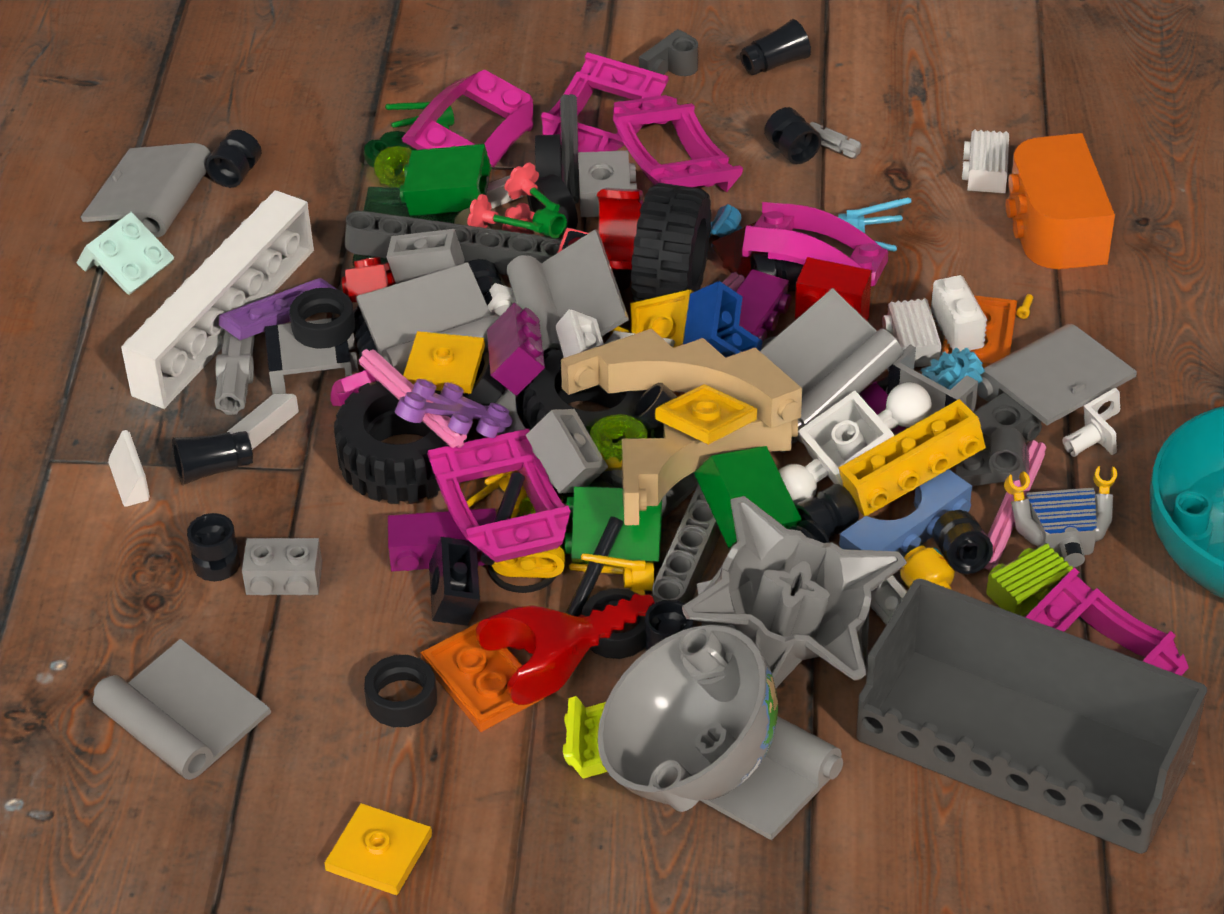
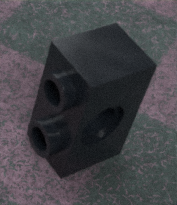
M441 537L429 562L432 621L468 626L480 601L477 547L469 540Z

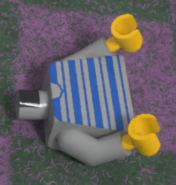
M1098 466L1093 480L1096 486L1099 487V493H1095L1094 488L1027 492L1026 499L1024 490L1030 483L1028 474L1024 471L1020 473L1021 487L1014 485L1012 475L1010 474L1004 482V488L1009 494L1014 496V501H1011L1017 532L1032 545L1037 546V548L1048 543L1049 547L1053 548L1054 552H1058L1059 556L1063 557L1069 566L1074 568L1082 565L1085 561L1084 555L1093 553L1095 542L1103 539L1112 522L1113 494H1110V487L1116 480L1117 470L1112 466L1111 479L1105 481L1099 476L1100 466Z

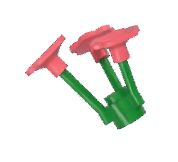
M529 162L523 167L518 166L513 169L504 188L512 199H517L521 195H533L546 208L539 209L534 213L530 211L528 204L519 203L516 207H509L505 212V216H500L497 212L491 211L492 206L488 202L487 195L480 194L477 199L471 202L467 224L468 226L487 228L488 223L496 224L498 222L503 223L502 230L532 235L535 231L556 239L564 233L567 219L564 214L558 212L559 204L550 201L538 191V186L535 182L539 178V173L535 170V165Z

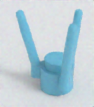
M907 197L856 210H846L847 213H838L839 218L850 223L865 234V225L902 221L903 217L895 215L864 218L863 215L911 203V198ZM875 241L879 246L888 251L894 252L897 250L895 245Z

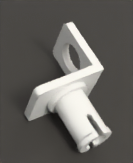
M1117 388L1111 389L1084 405L1085 426L1062 439L1065 449L1068 453L1070 452L1071 456H1077L1080 452L1096 443L1101 444L1111 455L1117 453L1116 432L1106 422L1107 419L1120 412V392ZM1111 401L1109 408L1103 413L1098 414L1099 408L1105 402Z

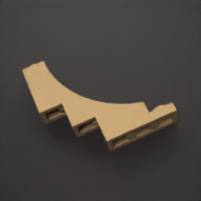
M651 328L561 359L562 389L568 395L596 385H600L607 393L648 390L657 383H663L671 391L687 393L705 384L757 408V418L770 428L801 418L802 388L757 348L725 358L704 338L673 348Z
M757 418V420L709 445L664 424V438L622 439L624 525H639V511H646L647 506H658L664 495L675 484L695 472L712 455L767 446L769 452L791 451V438L798 437V419L770 428Z

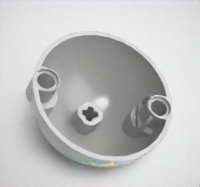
M703 625L685 629L649 648L623 673L612 689L600 718L598 751L602 764L609 775L632 793L645 799L670 805L679 812L691 809L700 800L716 799L737 788L758 768L772 744L776 730L778 699L773 676L767 661L749 637L741 631L719 625Z

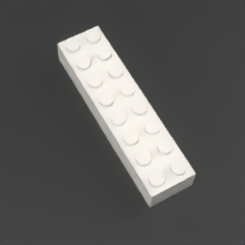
M275 190L265 201L260 203L259 207L241 223L229 238L223 241L221 246L210 257L204 260L203 264L184 281L171 297H168L164 304L151 317L147 318L144 324L124 342L121 349L131 396L165 409L222 349L226 330L219 326V315L272 296L314 251L307 201Z

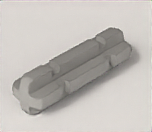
M816 122L810 123L819 132L822 146L838 153L843 151V155L852 159L860 154L862 146L860 141L853 138L847 140L848 136L827 127L823 129V125Z

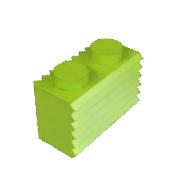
M1048 543L1036 549L1028 548L1019 555L1018 559L1007 565L1003 563L998 564L991 570L988 575L986 594L1001 609L1025 617L1073 569V566H1069L1068 562L1064 561L1058 552H1054V549L1050 548Z

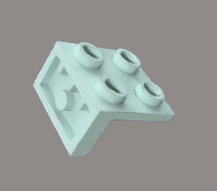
M130 212L87 244L77 264L85 272L94 265L98 268L102 267L130 295L172 263L174 256Z

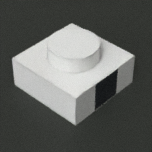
M494 283L484 296L491 316L495 314L501 316L514 302L516 303L512 288Z

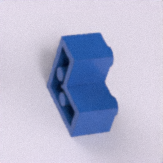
M717 281L690 294L683 345L704 338L726 358L752 348H757L761 351L763 341L739 325L743 296L722 282Z

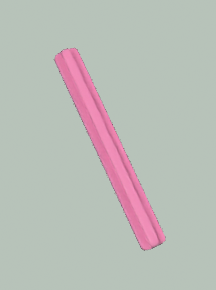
M365 349L361 352L362 357L359 359V364L398 400H400V397L405 396L407 392H412L414 385L375 350L369 351ZM425 413L422 422L451 448L456 446L461 448L464 445L467 435L456 433L448 427L450 417Z
M1035 440L1027 444L1030 483L1024 490L1025 499L1026 493L1030 491L1045 456V444L1043 442L1038 443ZM1020 480L1013 481L1015 486L1021 487ZM1008 492L1005 494L987 535L993 545L991 559L984 567L989 571L998 565L1015 526L1011 501H1014V496Z

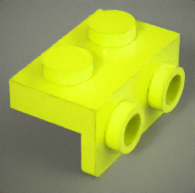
M574 696L568 698V713L564 716L567 732L566 743L563 744V755L567 764L573 766L584 779L607 772L598 751L599 722L606 702L585 707L579 698Z

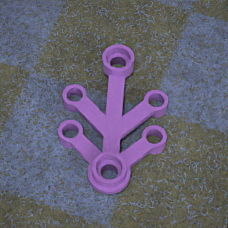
M417 379L412 392H407L405 396L400 397L395 409V413L399 417L413 423H421L425 413L452 416L448 427L454 432L463 435L468 434L473 423L472 420L477 419L479 420L476 427L477 432L489 438H495L497 433H504L506 427H510L513 422L512 417L509 415V410L500 404L490 403L489 406H483L463 397L464 390L460 386L449 382L444 383L441 393L437 394L435 393L436 385L425 379Z

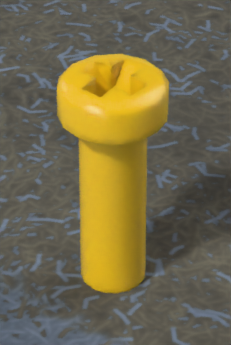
M1031 294L1025 296L1022 306L1016 311V315L1021 319L1028 318L1030 314L1029 308L1033 301Z

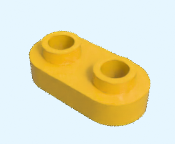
M559 546L557 549L495 562L492 567L497 573L506 577L552 578L563 572L565 552Z

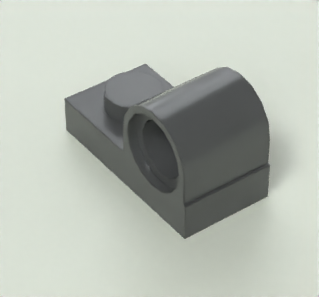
M677 29L639 56V68L663 75L669 71L678 76H691L698 71V41Z
M1002 427L992 433L990 437V450L979 451L956 465V474L972 486L1005 482L1010 474L1012 475V481L1019 480V475L1022 471L1026 472L1029 476V452L1020 431L1012 427Z

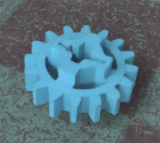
M955 348L951 354H947L945 351L939 360H930L931 366L920 370L922 375L949 390L966 375L980 383L983 380L980 374L985 372V369L982 367L983 363L968 348L963 349L961 352L958 348Z

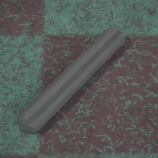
M564 94L560 98L562 181L566 184L575 204L579 202L577 97L573 94Z

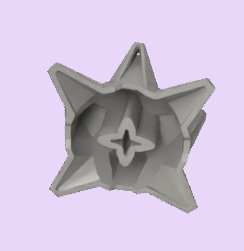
M745 496L731 499L737 543L731 548L723 565L704 592L682 606L686 619L706 623H727L733 625L736 630L749 637L767 661L775 688L781 684L802 660L821 657L851 679H862L866 675L868 662L871 591L907 564L906 560L898 551L842 549L832 542L822 543L806 537L801 531L786 529Z

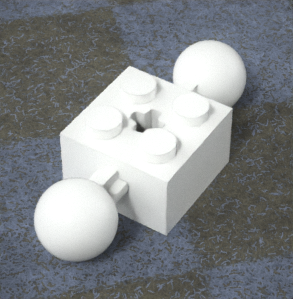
M912 382L897 385L887 397L886 409L878 415L856 391H853L798 430L809 455L814 460L805 467L799 464H789L778 470L794 504L815 496L817 490L816 483L826 476L834 484L843 486L838 469L840 466L893 437L894 434L891 430L896 426L909 428L927 418L931 412L932 402L926 389Z

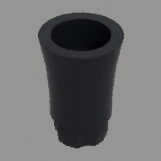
M791 19L777 30L744 47L740 52V59L747 73L756 75L762 71L767 72L793 61L809 58L811 55L810 41L802 25L797 20Z
M246 431L233 434L226 432L199 437H173L172 439L175 466L182 485L221 472L236 470L238 466L253 463L251 442Z

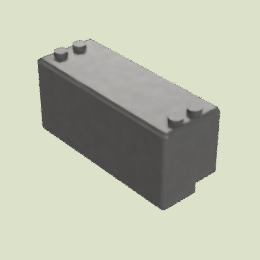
M916 579L868 654L866 685L859 694L856 737L864 744L1142 854L1148 850L1193 758L1207 687L1202 683L927 580Z

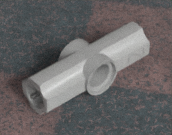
M225 331L222 354H218L216 357L217 387L215 406L216 409L223 411L226 415H237L241 409L245 408L248 384H252L254 378L252 356L254 335L239 340L228 331Z

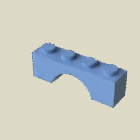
M948 469L915 488L914 506L916 510L912 514L897 520H879L864 516L840 533L839 547L848 550L898 551L904 557L911 550L933 537L934 525L943 514L952 510L969 512L971 508L972 485Z

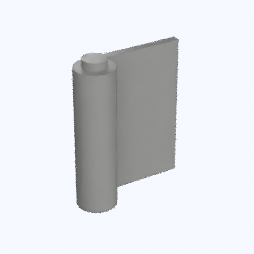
M198 143L129 148L82 214V221L119 220L132 212L155 237L163 236L206 174L205 164L211 152L207 147Z
M596 229L543 263H540L532 256L522 255L514 258L507 266L506 272L516 304L522 309L529 308L540 320L543 355L553 349L556 351L560 350L561 346L556 331V324L569 309L597 319L601 336L629 320L600 234Z
M468 262L356 297L378 353L402 375L404 374L417 331L481 337L485 340L483 352L485 353L489 352L487 329L500 317L497 314L491 316Z
M833 288L760 351L802 388L801 418H798V430L853 391L859 394L904 354L901 345L892 334L883 328H880L878 331L874 329Z
M1066 324L985 367V372L980 374L983 380L978 383L977 395L990 402L1005 392L1044 424L1049 425L1111 389L1135 378L1137 371L1077 326Z
M179 639L130 682H126L118 675L102 679L96 685L93 696V703L97 708L183 778L188 780L201 775L271 713L267 705L182 639Z
M777 716L772 744L766 756L750 777L724 796L700 801L772 840L830 779L833 780L839 775L843 767L841 749Z

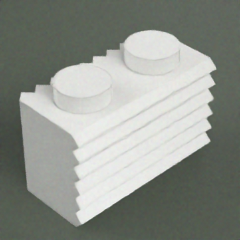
M974 129L971 133V142H964L963 160L969 161H963L962 180H968L967 191L1006 193L1009 133L1007 131L1004 133L992 131L990 133L988 130L983 132L982 130L977 131Z
M958 275L935 280L933 283L931 312L933 317L936 318L935 321L938 322V326L943 331V335H945V339L950 344L952 351L955 348H958L960 352L965 348L971 351L985 346L984 337L986 336L987 318L964 277Z
M926 298L923 300L917 299L916 301L911 299L909 302L904 300L902 303L899 300L896 303L891 301L888 304V315L882 317L883 329L893 335L903 350L910 344L916 347L914 367L931 366L930 360L940 359L941 342L928 300Z

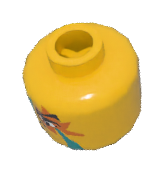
M919 546L904 556L907 564L900 569V577L908 588H910L914 580L924 579L951 589L950 584L954 579L955 572L938 549Z

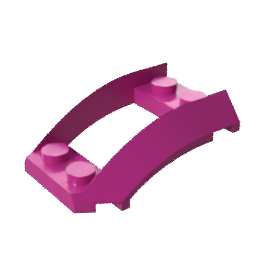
M587 52L580 72H576L564 94H573L577 97L578 116L594 89L632 100L661 96L669 81V77ZM559 100L548 113H542L541 119L543 135L559 134L561 139ZM578 123V152L617 151L625 145L619 132L614 134ZM642 126L639 128H633L636 134L642 128Z
M482 70L455 81L439 93L402 137V142L417 150L475 145L436 122L461 95H465L506 118L484 143L491 167L494 168L513 143L526 131L530 132L533 128V99L530 94L489 71Z
M667 95L614 102L613 121L626 148L643 173L654 185L665 183L686 187H710L716 184L727 193L742 175L743 167L740 165H730L728 163L729 157L707 136L695 115V106L692 103L678 105L676 98ZM668 121H672L677 135L691 160L661 165L645 149L633 128H639L643 124H665Z
M762 202V215L754 226H746L742 248V256L749 257L752 251L768 252V259L785 260L804 265L807 257L869 269L872 270L871 286L876 285L888 262V250L879 246L862 231L837 216L808 206ZM793 228L829 236L848 245L854 251L851 257H848L824 241L792 230Z
M529 428L496 435L495 438L487 437L464 442L461 448L445 446L428 450L427 452L444 501L457 526L467 540L496 563L557 549L563 543L571 512L569 506H564L558 497L542 463L533 453L532 446L526 437V434L530 431ZM517 470L518 473L525 477L523 487L536 513L479 526L468 507L459 483Z
M1075 567L1025 617L1063 632L1081 617L1104 636L1135 654L1144 657L1143 662L1180 676L1189 668L1184 654L1179 655L1173 640L1176 635L1172 631L1167 634L1141 622L1112 602L1098 588L1093 591L1077 576L1080 572Z

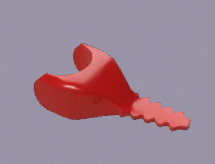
M601 189L597 193L599 200V234L611 269H632L636 227L640 217L641 206L644 203L642 200L644 198L643 190Z
M634 594L630 601L621 599L617 606L608 604L603 611L593 609L591 615L587 617L583 615L576 617L534 605L511 608L481 620L476 627V638L481 647L488 651L511 647L518 650L525 649L528 653L533 654L527 663L516 670L507 686L508 693L514 703L527 705L560 690L590 647L598 646L600 638H610L613 630H623L625 623H636L637 617L646 616L647 610L655 602L650 594Z

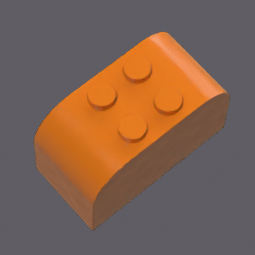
M1083 133L1037 137L1022 142L1015 149L1012 174H1009L1008 177L1010 194L1009 199H1006V213L1008 218L1013 219L1014 236L1016 239H1020L1026 256L1037 265L1050 269L1108 265L1115 214Z

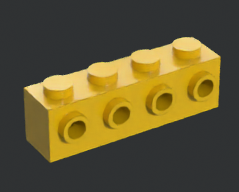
M958 399L840 466L838 469L843 486L852 495L862 515H870L985 449L986 446L979 417Z

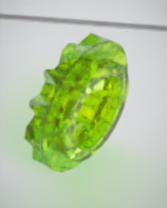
M393 146L384 149L378 154L374 163V175H377L380 185L386 184L391 191L395 188L400 189V185L405 182L404 167L405 164L409 163L411 149ZM400 162H403V171L400 175L395 176L394 169L400 165Z
M616 414L606 416L597 421L590 431V436L605 460L617 457L619 462H621L622 440H619L618 443H613V439H618L624 433L625 439L647 438V431L645 426L634 417Z

